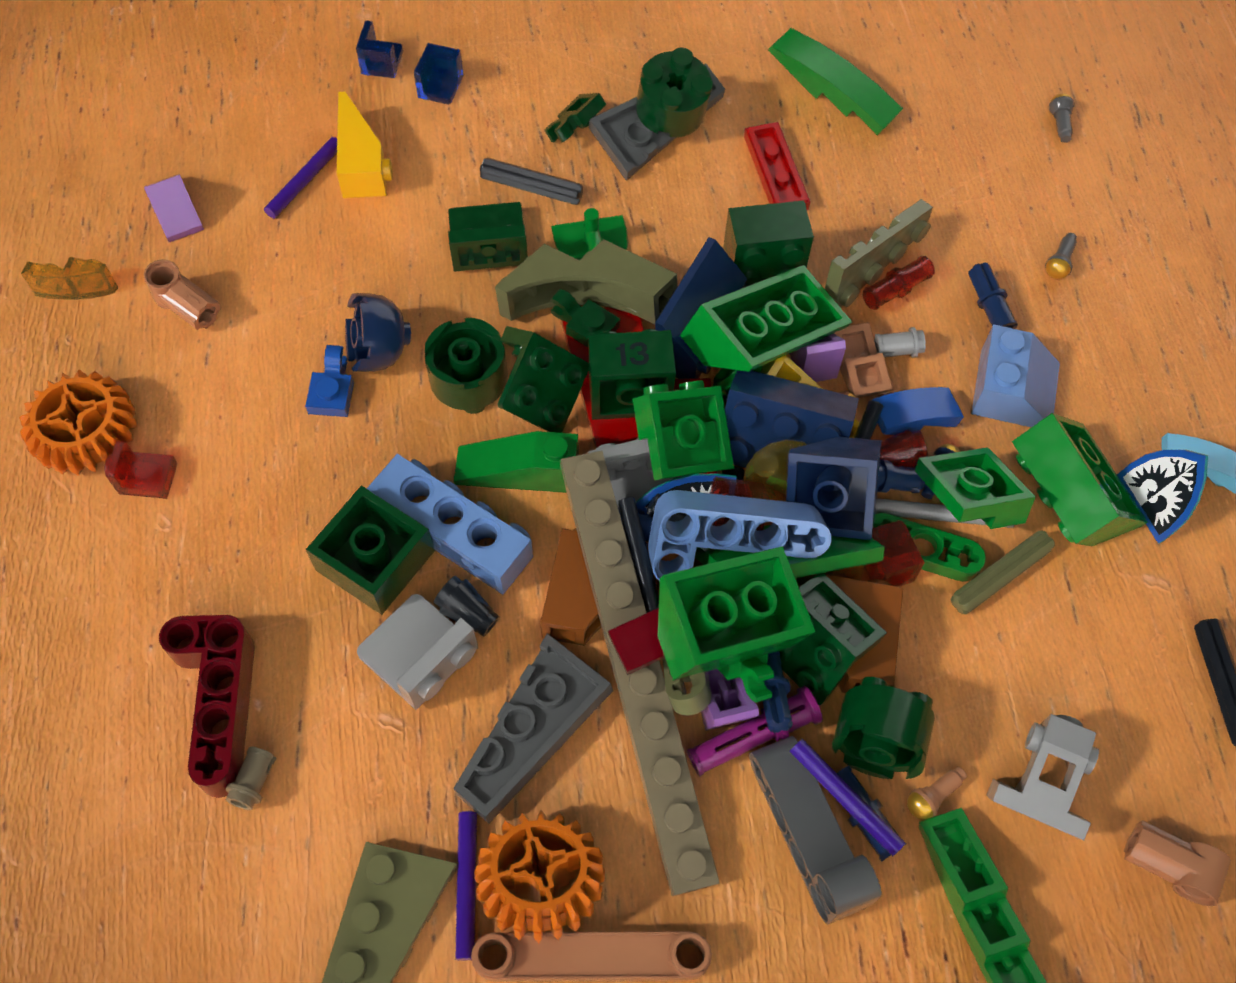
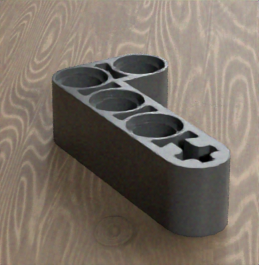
M790 736L749 753L750 763L818 913L826 924H831L872 906L882 895L881 887L876 873L864 855L853 856L817 779L789 752L798 743L795 737Z

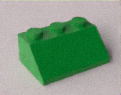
M1051 413L1012 441L1019 452L1016 455L1019 465L1027 474L1034 476L1040 486L1037 488L1039 497L1046 506L1054 508L1061 520L1058 522V527L1071 543L1075 542L1078 545L1092 547L1148 523L1083 423Z
M783 546L664 574L660 577L658 639L673 680L787 649L815 633Z

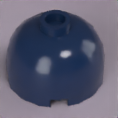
M371 293L351 294L347 308L355 309L354 317L346 319L345 343L348 362H353L355 359L357 362L351 368L352 371H378L394 365L400 358L404 345L410 344V323L404 322L399 308L393 301L382 295Z

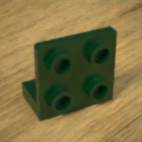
M520 202L457 207L448 210L450 226L448 236L454 272L517 266L528 257L525 224H523Z
M506 326L500 341L514 348L512 355L517 357V360L498 401V407L547 432L562 433L588 374L589 363L534 332Z
M819 573L799 587L815 633L794 646L779 652L782 670L799 687L806 686L814 696L817 704L822 705L827 701L852 665L879 644L887 632L824 573Z

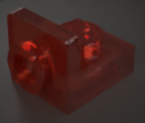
M117 440L112 454H109L106 458L104 471L107 479L119 495L167 499L178 463L173 455L133 452L126 441Z

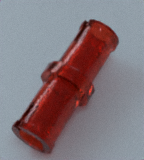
M920 256L917 260L903 268L895 267L890 270L884 279L864 288L865 290L862 292L864 302L870 309L877 310L895 297H905L911 293L914 286L926 279L932 278L935 274L932 261L926 256Z

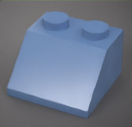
M993 324L980 353L971 414L1033 427L1048 415L1054 413L1059 361L1033 333Z

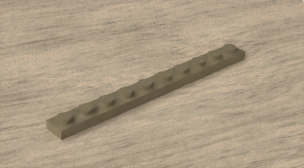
M603 451L563 458L560 460V468L671 896L719 884V878L672 705L666 693L665 679L660 661L627 675L608 636L609 630L646 614Z

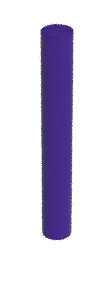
M331 137L264 207V211L269 217L275 219L337 153V138Z
M803 739L789 751L892 857L901 850L906 843Z
M473 811L459 812L455 946V960L458 961L472 960L471 954L475 945L476 881L474 870L476 869L477 813Z

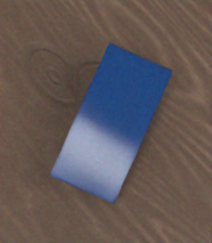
M947 387L910 389L872 399V401L879 402L884 406L878 420V425L882 433L886 435L916 436L923 426L957 427L964 418L950 389Z

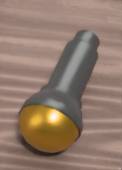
M1061 93L1051 99L1049 111L1056 119L1058 136L1061 142L1065 143L1071 140L1072 124L1070 115L1074 107V100L1068 94Z
M1074 233L1066 234L1061 240L1057 252L1048 258L1045 264L1047 274L1053 279L1066 278L1072 271L1071 256L1077 239Z

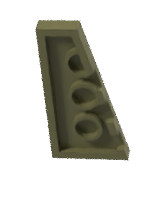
M922 199L897 215L891 222L889 229L881 226L874 231L867 245L860 241L852 246L849 251L851 254L849 258L845 259L839 255L832 260L825 290L839 307L850 306L857 298L862 287L866 284H874L890 262L893 264L897 263L913 241L918 243L926 236L931 227L928 223L933 209L931 205Z
M366 842L322 983H392L400 968L404 966L411 954L412 946L423 926L429 921L437 907V901L444 888L453 878L457 870V863Z

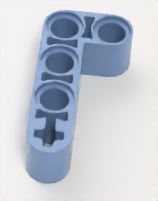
M672 490L662 494L656 502L648 543V554L656 579L660 581V577L664 574L693 568L697 547L757 553L783 546L786 556L816 558L828 550L831 544V533L819 511L809 504ZM676 513L687 514L678 522L668 521ZM719 518H730L722 526L712 525ZM772 522L769 528L761 531L756 530L760 524ZM667 554H679L671 561L661 560Z

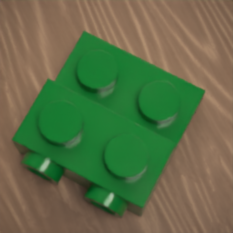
M700 380L679 384V390L669 391L668 384L653 385L643 388L644 395L632 399L639 440H648L654 480L734 469L721 386L704 387V381Z
M988 447L919 458L915 469L918 476L959 523L982 519L990 529L1026 523L1036 498Z

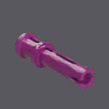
M802 686L797 689L796 695L787 698L790 713L800 710L791 715L793 725L788 731L771 732L768 729L764 708H762L759 716L729 729L694 748L687 749L688 757L698 776L772 739L778 742L788 738L789 733L811 722L814 725L823 722L820 708L810 690L806 686ZM744 736H749V737H747V738H745V739H743V740H741V741H739V742H737V743H735V744H733V745H731V746H729V747H727V748H725V749H723V750H721V751H719V752H716V750H718V749H720V748H722V747H724V746H726V745H728V744H730V743H732V742H734V741H736V740H738V739H740V738H742V737H744Z

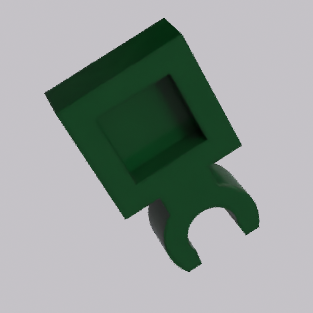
M600 93L580 94L557 115L559 119L552 122L544 131L551 142H555L558 138L561 142H565L572 136L577 127H588L590 119L597 116V113L606 106V103Z

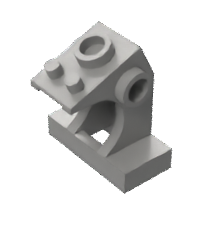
M1050 714L1041 724L1035 722L1025 742V748L1031 750L1032 755L1020 782L1014 788L993 779L986 796L998 804L1084 841L1091 823L1083 817L1069 812L1083 774L1089 775L1098 760L1099 749L1093 747L1096 732L1084 728L1079 720L1066 715L1055 716ZM1048 754L1069 762L1060 788L1039 780Z

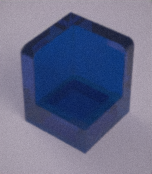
M365 20L356 46L361 74L395 78L403 54L402 44L376 40L373 21Z
M427 43L414 70L418 98L443 104L452 103L464 77L461 50Z

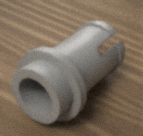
M910 327L907 332L875 334L874 342L877 354L883 353L884 357L911 355L912 358H917L918 354L925 353L926 340L923 330H916L915 327Z

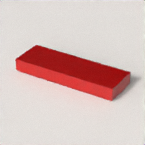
M779 122L745 128L744 139L769 204L804 200L806 209L809 210L810 199Z

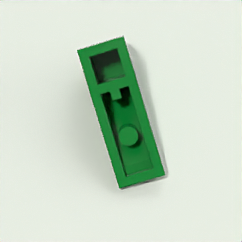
M535 431L461 445L458 447L453 482L455 485L567 493L560 468V460L579 455L578 434Z

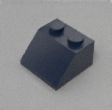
M835 437L790 449L786 502L804 503L814 506L825 521L831 536L871 540L876 516L882 440Z

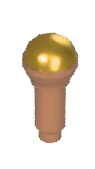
M957 767L955 770L948 771L931 786L914 789L907 799V807L910 813L915 818L921 820L934 817L939 810L941 801L962 785V781L967 778L965 771Z

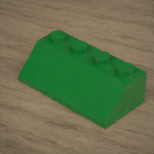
M802 265L701 304L680 336L704 366L749 372L849 327L852 321L810 271Z

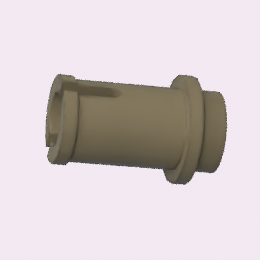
M249 747L234 783H229L225 789L228 792L226 801L244 810H252L254 804L260 803L262 796L259 793L272 764L276 761V757L261 748Z

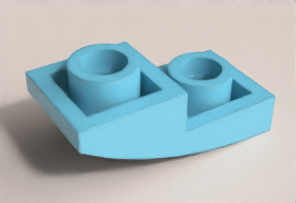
M1167 433L1161 437L1162 450H1190L1208 455L1207 477L1217 486H1223L1236 494L1235 451L1207 440L1186 435Z

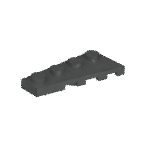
M704 64L709 70L713 81L706 109L707 112L723 98L725 88L709 66ZM637 97L601 113L589 121V129L626 181L676 138L669 137L670 133L658 131V134L654 133L643 125L636 112Z
M546 634L541 642V650L533 664H528L519 679L521 683L510 702H505L497 715L498 722L489 737L483 738L453 788L457 796L487 823H490L613 692L609 681L549 634Z

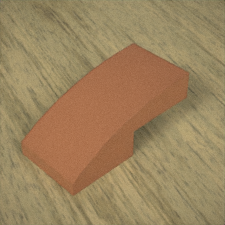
M870 323L850 325L834 333L844 339L846 343L840 372L849 392L856 398L890 392L892 386L883 353L877 354Z

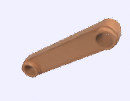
M496 932L485 934L478 939L473 946L471 954L472 965L478 975L485 980L494 982L690 981L704 975L712 959L709 943L704 937L694 932H562L559 941L552 935V932H543L544 937L540 943L534 940L533 932H526L520 941L514 936V932ZM684 944L696 946L702 953V964L694 969L683 967L677 960L676 950ZM491 945H501L507 950L505 963L500 968L494 970L483 967L481 958L485 949Z

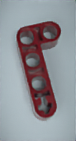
M231 615L174 617L162 626L159 633V643L171 659L180 667L199 669L188 774L192 781L211 797H226L228 792L225 789L229 783H234L244 760L255 651L254 641L241 621ZM230 636H238L235 643L231 646L221 647L222 643ZM187 637H193L188 646L177 649L182 640ZM226 677H234L229 687L223 690H216L221 680ZM229 719L228 726L223 732L215 735L211 734L217 722ZM218 762L222 766V770H217ZM209 773H213L211 779L208 777Z

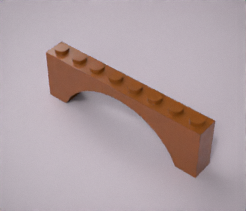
M562 528L540 621L543 639L546 634H549L556 641L585 646L602 626L576 528L573 530ZM667 554L661 560L671 561L679 554ZM694 559L693 568L703 565L699 560ZM840 572L824 573L887 632L879 644L852 665L839 683L841 692L846 693L849 689L859 686L861 680L868 676L881 678L889 686L894 687L903 588L891 586L889 582L880 579L862 581L850 579L847 575ZM817 574L795 578L798 587ZM654 575L659 594L660 581Z

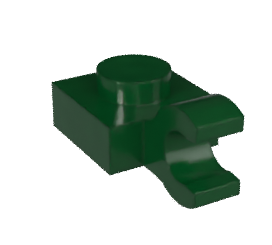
M559 289L551 298V302L555 304L551 313L558 319L567 322L566 334L588 347V335L600 334L606 331L616 332L620 327V318L589 299L581 307L576 299L563 289Z

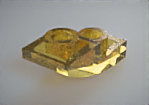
M69 257L63 269L50 263L43 265L27 261L21 272V275L37 297L61 300L90 299L114 294L118 289L106 264L95 259L83 260Z

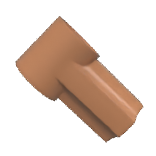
M160 259L146 267L144 279L155 303L159 307L170 309L196 330L200 328L207 329L216 321V316L221 309L218 301L183 276L174 262Z
M1143 820L1136 824L1124 848L1125 860L1172 883L1173 890L1181 897L1203 906L1212 907L1218 904L1231 863L1230 857L1225 852L1201 842L1187 843Z

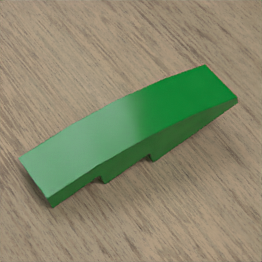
M790 28L768 49L815 99L823 93L846 117L854 111L876 135L903 110L877 83L849 61L820 42L793 28Z
M962 807L919 822V829L938 877L987 983H1047L1028 950L1031 940L1006 898L1008 887Z

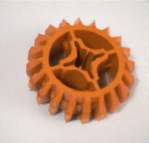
M78 370L74 378H70L62 372L61 381L53 383L47 380V389L44 391L33 390L36 400L24 403L27 414L19 417L23 427L20 433L27 445L26 449L33 457L37 458L42 466L48 469L53 467L55 471L62 475L70 470L79 476L84 467L96 473L97 464L102 461L111 465L110 456L113 453L124 454L122 443L132 442L130 430L137 428L136 419L134 418L136 414L135 407L129 399L130 397L126 390L121 388L110 376L103 378L96 371L87 376L86 373Z
M540 810L537 820L529 821L528 817L522 812L519 817V825L514 826L504 820L502 835L490 832L488 838L489 848H480L478 854L480 865H477L474 870L475 881L478 883L476 894L480 903H484V913L488 919L497 917V927L501 932L514 925V936L519 941L528 930L533 931L534 940L540 943L544 937L543 932L551 930L552 935L559 941L562 936L563 925L566 924L577 932L580 927L579 916L591 918L594 913L593 902H600L603 895L601 884L605 881V868L601 865L602 852L600 847H594V837L591 835V832L581 834V825L578 823V820L565 826L564 817L560 812L553 821L546 820V815ZM525 853V856L521 859V861L510 865L512 861H514L517 857ZM534 864L537 865L539 874H545L546 887L543 885L541 876H535ZM577 878L573 886L566 893L555 898V893L560 888L569 885V880ZM522 899H530V900H533L534 902H529V901H525V900H522Z

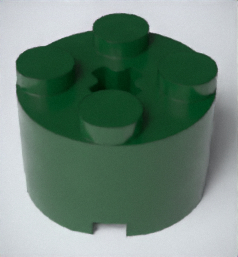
M676 48L674 51L663 52L652 57L642 67L637 94L636 112L643 125L654 133L658 134V131L670 133L669 137L676 138L694 132L700 126L705 116L713 87L709 70L686 48Z
M464 318L465 322L452 324V321H448L438 326L429 335L425 343V363L430 386L434 395L443 404L454 409L465 410L470 414H477L499 398L507 383L508 371L504 344L500 341L501 336L499 332L483 320Z
M864 677L859 686H855L845 693L832 742V750L836 754L840 749L845 754L843 762L864 774L882 779H893L894 772H907L906 779L915 778L924 771L935 720L934 712L931 709L933 701L924 693L907 692L891 687L881 678Z

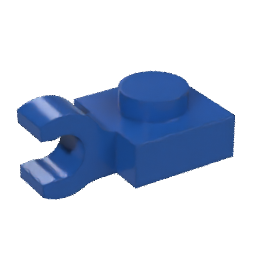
M327 345L324 356V373L312 372L305 405L308 414L348 417L354 381L352 375H344L347 366V356H342L343 346Z

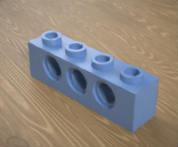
M396 454L366 488L427 527L430 531L434 550L502 595H504L533 558L532 541L525 529L515 523L508 525L497 518L496 513L488 505L481 501H477L475 504L464 497L463 492L454 483L448 480L439 481L431 475L425 465L415 459L408 461L399 454ZM418 496L428 497L426 500L419 503L411 502L415 497ZM450 517L461 518V520L455 524L443 523L446 519ZM484 538L495 540L489 546L477 545V542Z

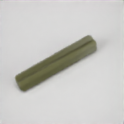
M1043 530L1037 531L957 590L951 597L952 605L959 613L968 614L1050 553L1055 546L1054 540L1049 537L1047 532Z

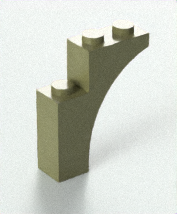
M603 239L596 247L588 251L581 260L543 244L508 276L504 277L495 286L500 315L511 321L534 311L554 307L555 304L551 302V298L559 289H563L569 292L579 305H584L589 299L599 306L628 312L655 324L678 286L677 273Z

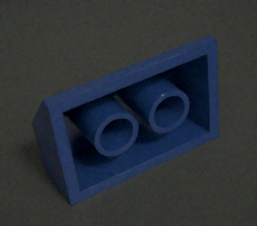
M708 237L655 322V330H671L676 370L675 377L678 379L699 378L701 373L708 374L711 369L710 366L702 364L680 336L698 308L703 303L745 288L747 284L746 276L720 244Z

